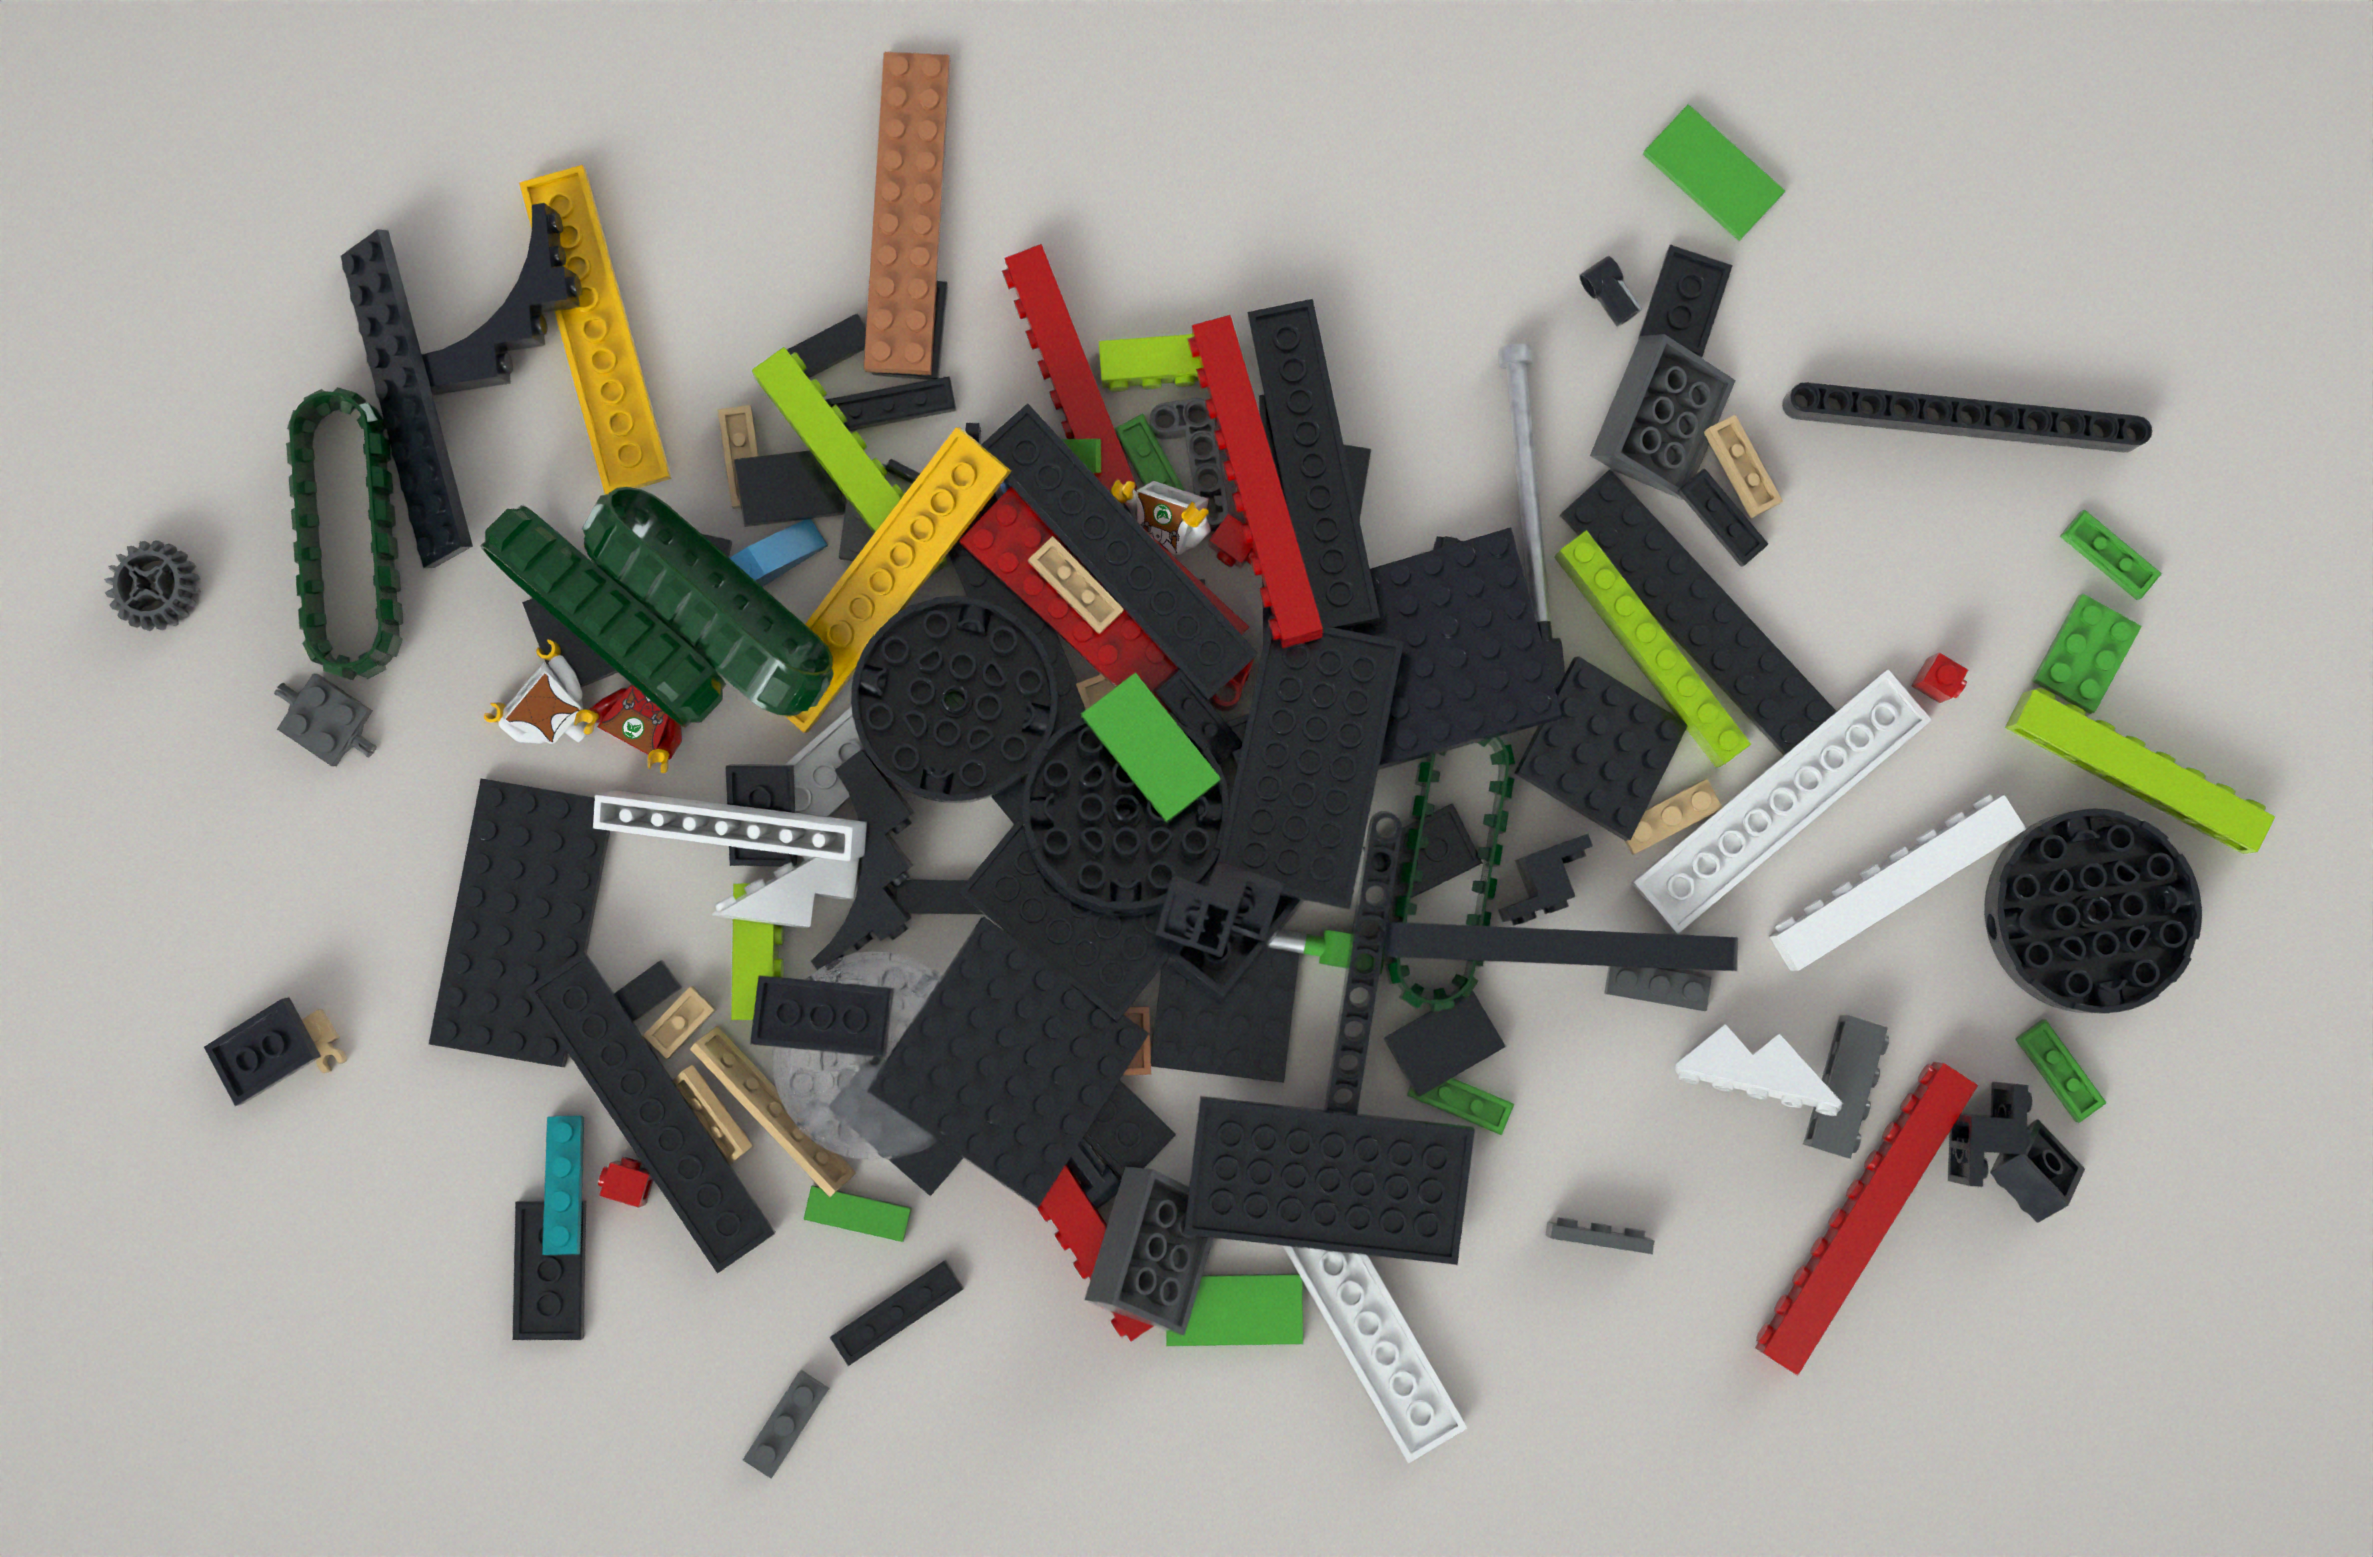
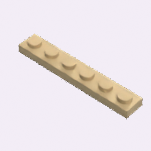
M718 1026L694 1043L690 1050L829 1197L835 1194L856 1174L851 1166Z

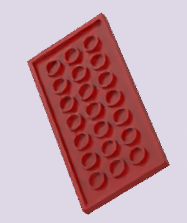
M1010 487L959 540L960 544L1113 686L1117 687L1136 672L1170 714L1171 711L1155 694L1153 689L1177 667L1125 611L1099 635L1028 562V559L1053 536L1090 574ZM1154 539L1234 628L1243 635L1249 629V626Z

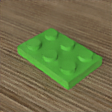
M2085 594L2079 595L2032 682L2080 707L2089 714L2095 713L2142 626Z

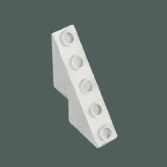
M803 856L804 861L793 866L792 862L773 871L776 877L764 882L763 879H759L744 888L746 894L735 899L732 895L715 904L717 910L713 912L712 916L798 928L810 927L814 896L841 900L854 899L859 858L849 862Z
M1725 1024L1675 1064L1676 1073L1679 1075L1678 1079L1687 1083L1698 1084L1699 1080L1713 1083L1712 1087L1721 1091L1732 1092L1733 1088L1747 1091L1746 1095L1752 1098L1766 1100L1768 1096L1781 1099V1103L1795 1108H1801L1802 1104L1814 1106L1818 1113L1836 1116L1842 1107V1102L1780 1034L1753 1055Z

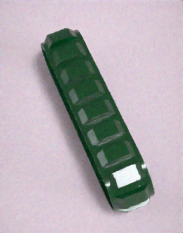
M337 387L333 392L320 389L304 397V401L298 405L296 410H293L287 427L290 442L286 443L287 463L292 466V475L288 477L290 497L294 498L295 507L291 509L292 529L296 531L297 541L293 542L294 560L295 563L299 564V574L296 575L297 596L301 597L302 608L298 609L299 629L303 630L305 641L302 644L310 660L323 665L324 672L353 681L357 675L370 679L385 671L386 664L393 657H397L403 638L399 637V625L403 624L402 604L397 602V592L401 591L400 571L395 569L394 560L398 559L397 538L392 535V527L396 526L395 506L390 503L389 496L394 493L392 473L387 469V462L391 461L390 441L384 436L383 431L386 428L384 427L383 418L379 410L370 403H366V399L356 392ZM354 409H357L361 415L357 422L360 428L364 429L365 444H363L364 455H366L367 467L366 487L368 488L370 508L368 510V517L371 521L372 542L370 544L374 561L373 585L376 588L377 608L375 611L376 619H378V631L371 650L358 656L359 660L350 662L349 657L340 654L336 660L330 654L333 647L326 636L327 620L324 608V581H322V551L319 539L320 523L317 512V483L315 482L313 439L314 432L320 421L327 415L337 410L351 415Z
M621 487L615 488L609 494L599 497L582 530L585 535L583 539L587 555L602 571L689 644L744 696L763 710L776 715L794 716L803 711H808L810 707L818 704L829 687L834 673L832 670L833 657L830 650L817 634L668 504L655 495L637 488Z
M524 505L519 506L517 509H506L485 530V541L480 547L496 566L675 722L685 728L690 723H700L723 700V689L726 687L725 681L698 652L531 509Z
M1500 737L1477 742L1482 747L1489 744L1493 748L1495 753L1490 755L1492 765H1498V780L1490 781L1488 791L1494 793L1495 797L1492 814H1484L1483 825L1489 827L1486 847L1478 848L1477 858L1484 860L1480 881H1473L1471 891L1478 893L1475 914H1467L1466 924L1471 926H1490L1492 912L1485 911L1487 900L1495 898L1498 879L1492 878L1491 874L1493 867L1500 866L1503 845L1497 844L1498 834L1506 832L1509 812L1502 810L1503 803L1512 798L1515 780L1508 777L1509 767L1515 765L1511 744L1505 745ZM1447 751L1438 754L1445 756ZM1436 754L1428 756L1426 762H1420L1417 768L1415 785L1422 786L1421 794L1415 795L1411 803L1409 817L1416 819L1417 825L1416 829L1409 828L1407 830L1403 850L1411 851L1412 853L1410 862H1403L1400 866L1398 884L1405 885L1404 896L1398 895L1395 897L1392 917L1399 918L1398 922L1406 923L1408 915H1416L1417 904L1411 903L1410 899L1413 882H1422L1423 871L1416 869L1419 848H1427L1429 838L1422 836L1425 815H1433L1435 805L1427 801L1431 782H1439L1440 772L1433 769ZM1392 957V963L1385 964L1389 984L1397 983L1398 987L1402 990L1399 996L1400 999L1416 1009H1419L1423 1003H1429L1431 1010L1435 1012L1455 1007L1454 999L1460 995L1464 998L1469 997L1478 983V980L1473 977L1476 966H1483L1484 961L1467 960L1464 975L1456 974L1451 981L1456 989L1449 995H1446L1444 988L1434 989V1000L1421 997L1424 987L1415 983L1411 988L1406 985L1404 977L1410 975L1409 966L1401 965L1400 957Z

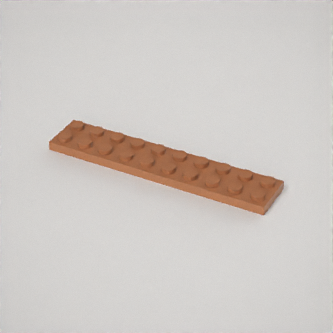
M884 52L864 356L865 372L932 375L950 73L949 55Z

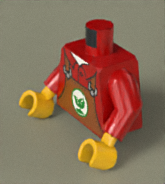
M630 685L628 688H621L602 698L589 710L583 709L578 711L574 721V726L582 721L589 723L584 729V734L586 735L594 731L595 723H599L598 728L648 754V769H651L654 763L660 762V773L668 771V760L673 757L682 743L681 725L670 718L633 685Z

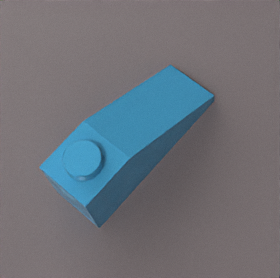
M805 519L747 546L730 557V559L760 586L764 587L828 545L813 521Z

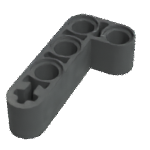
M1202 398L1158 404L1150 413V427L1154 435L1161 440L1185 437L1194 494L1207 499L1214 498L1215 510L1220 512L1216 520H1211L1210 515L1206 516L1210 525V531H1216L1228 514V503L1219 449L1214 435L1216 430L1214 419L1210 420L1205 400ZM1194 410H1201L1207 417L1201 423H1194L1188 416ZM1168 415L1174 420V423L1168 428H1161L1156 424V420L1159 416ZM1206 442L1211 446L1212 450L1207 455H1199L1193 448L1197 443ZM1211 474L1216 478L1217 483L1211 488H1205L1199 483V478L1202 475Z

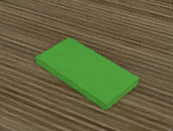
M1689 104L1643 152V155L1738 241L1751 230L1785 193V190Z
M1136 672L1081 714V717L1166 823L1221 781L1219 775Z
M1299 1274L1202 1275L1185 1336L1166 1330V1346L1303 1344L1302 1278Z

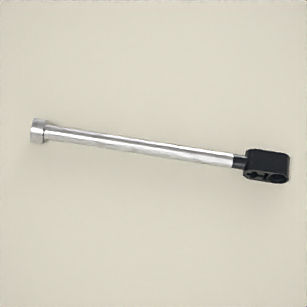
M1512 344L1498 349L1499 367L1507 370L1527 587L1556 691L1565 675L1561 639L1552 637L1526 366L1533 363L1532 351L1529 344Z

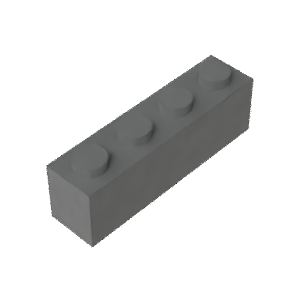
M1849 1015L1839 1016L1821 1080L1842 1102V1107L1836 1116L1818 1113L1816 1107H1813L1803 1145L1851 1159L1852 1153L1858 1151L1861 1143V1134L1858 1133L1861 1121L1866 1120L1871 1106L1870 1101H1868L1871 1087L1874 1088L1880 1076V1069L1877 1068L1880 1055L1885 1054L1889 1044V1036L1886 1035L1888 1027Z

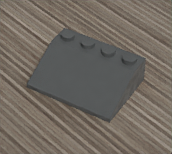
M1665 334L1640 336L1590 456L1616 472L1684 500L1677 491L1697 474L1709 445L1704 431L1718 423L1736 380Z
M1125 1167L1084 1300L1109 1311L1185 1336L1213 1238L1184 1235L1188 1186L1153 1169Z

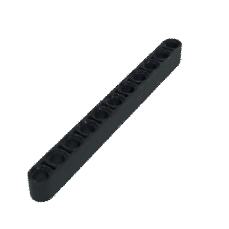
M1808 382L1796 385L1787 393L1782 402L1785 414L1796 420L2114 452H2130L2148 442L2152 436L2150 422L2144 417L2136 415ZM1795 395L1805 397L1807 407L1803 408L1797 405ZM1828 398H1834L1839 402L1840 411H1835L1829 407ZM1861 401L1871 404L1873 414H1867L1862 410ZM1894 405H1901L1906 411V417H1899L1894 411ZM1928 408L1937 411L1938 421L1932 420L1928 416ZM1961 411L1967 412L1970 415L1971 424H1967L1961 419ZM1994 414L2002 417L2004 428L1996 425ZM2027 418H2031L2036 422L2037 431L2029 428ZM2060 421L2068 424L2070 434L2062 431ZM2094 424L2102 429L2103 437L2095 434L2093 430ZM2127 428L2134 431L2136 435L2135 441L2128 437Z
M1389 811L1375 813L1371 817L1368 826L1324 1110L1358 1113L1385 943V925L1389 917L1402 835L1400 819ZM1383 818H1390L1394 822V830L1388 836L1379 835L1376 829L1377 823ZM1378 852H1385L1389 856L1388 865L1381 870L1374 869L1371 865L1372 856ZM1372 886H1380L1384 890L1383 898L1377 903H1370L1366 900V892ZM1375 920L1378 922L1379 928L1375 935L1366 937L1361 934L1360 928L1364 921ZM1370 954L1373 957V964L1369 969L1360 970L1355 967V961L1359 955ZM1357 987H1362L1368 991L1367 999L1362 1003H1353L1350 1000L1351 992ZM1351 1021H1357L1363 1025L1362 1032L1356 1037H1350L1344 1033L1345 1026ZM1343 1056H1355L1357 1058L1356 1066L1351 1070H1344L1339 1067L1340 1059ZM1344 1088L1350 1090L1352 1097L1348 1102L1340 1104L1334 1100V1095L1338 1090Z
M1386 922L1384 957L1737 971L1738 937Z

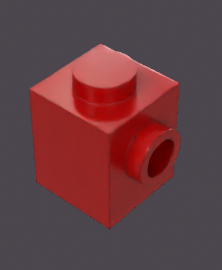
M1228 513L1209 539L1208 546L1217 552L1216 558L1230 568L1236 565L1241 569L1245 562L1251 565L1250 556L1255 555L1252 543H1245L1241 528L1243 523Z
M1937 653L1927 658L1911 686L1938 703H1942L1953 697L1957 698L1962 693L1967 684L1964 677L1969 670L1942 653Z
M622 1157L621 1161L610 1162L609 1167L605 1166L598 1181V1186L602 1187L599 1196L639 1208L646 1205L654 1180L647 1169L641 1168V1161Z

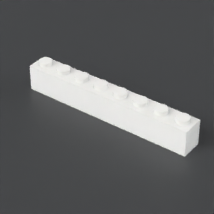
M616 790L595 795L594 829L849 862L863 857L865 854L867 822Z
M1988 794L1972 804L1975 808L1966 815L1961 811L1944 821L1946 827L1937 833L1934 829L1925 832L1916 838L1919 843L1909 850L1904 846L1888 856L1890 862L1882 867L1875 864L1860 873L1862 879L1851 885L1848 881L1833 889L1831 892L1834 896L1823 903L1821 899H1818L1803 908L1806 914L1794 920L1791 916L1775 926L1777 932L1769 936L1789 970H1801L2025 831L2026 827L2006 796L1992 797L1991 794Z

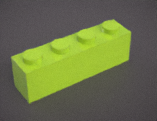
M1192 334L1099 341L1102 388H1109L1111 392H1122L1128 390L1129 386L1142 385L1143 389H1158L1162 387V384L1175 383L1177 387L1193 386L1195 381H1198L1196 369L1201 368L1198 357L1192 358L1187 338H1191Z
M733 884L734 898L737 899L746 894L744 888L749 884ZM733 919L731 1020H753L759 975L783 978L784 961L779 959V945L784 944L785 933L783 925Z

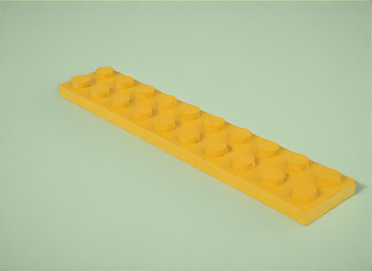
M579 165L519 182L531 229L533 204L545 203L559 213L563 224V231L560 233V243L566 254V264L563 266L575 273L581 281L582 295L579 296L580 307L554 312L604 494H609L615 488L632 487L638 489L672 479L585 167Z
M956 427L805 623L828 646L833 657L832 670L834 675L829 687L816 706L810 707L808 711H803L794 716H785L803 733H807L812 729L854 675L857 662L870 638L888 622V619L906 608L1010 474L1011 470L960 427Z

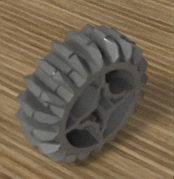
M155 540L152 544L142 541L139 543V548L127 546L128 556L118 554L116 556L120 564L118 566H108L112 572H115L113 577L104 579L106 583L113 585V588L105 592L107 597L114 598L109 606L113 610L119 611L117 616L121 620H129L130 626L135 628L141 626L142 629L147 631H153L154 627L159 630H166L167 622L173 626L179 625L178 615L185 618L190 617L185 609L187 605L193 607L197 605L196 601L191 599L192 594L201 593L199 588L193 586V583L201 578L199 575L191 573L197 566L193 562L187 561L188 555L183 551H177V547L172 544L164 546L163 542ZM164 561L160 566L156 565L150 571L142 569L148 563ZM174 580H175L174 590H173V592H172V588H171V587H172V583H173ZM152 583L156 584L155 589L159 593L150 591L153 589L150 587ZM159 600L164 603V605L155 610L142 611L146 605L151 606L155 601Z

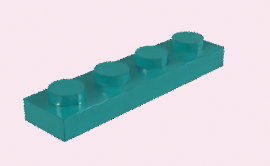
M583 1116L547 1117L542 1255L580 1254L584 1143Z

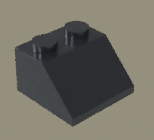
M2037 1119L2028 1126L2031 1131V1142L2029 1147H2026V1155L2000 1153L1990 1174L1994 1177L1997 1184L2005 1188L2018 1202L2020 1208L2039 1223L2069 1206L2085 1168Z

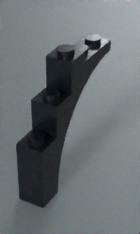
M547 204L532 205V232L527 258L519 279L504 304L484 325L465 339L444 349L422 354L433 394L438 395L511 384L510 373L513 371V362L508 351L545 345L544 335L547 334L548 328L542 313L580 307L579 296L582 295L581 281L575 273L563 266L566 264V254L560 243V233L563 231L562 219L559 213Z
M861 749L835 769L850 795L858 820L867 822L865 854L862 857V872L856 898L845 922L831 942L810 961L818 972L826 967L831 972L847 960L843 955L853 946L858 951L874 939L870 935L872 931L880 941L888 936L892 941L908 930L905 923L911 919V916L904 910L887 886L891 883L896 888L910 877L907 870L914 865L889 833L893 831L895 835H898L912 824L909 818L915 812L890 779L874 764L865 749Z

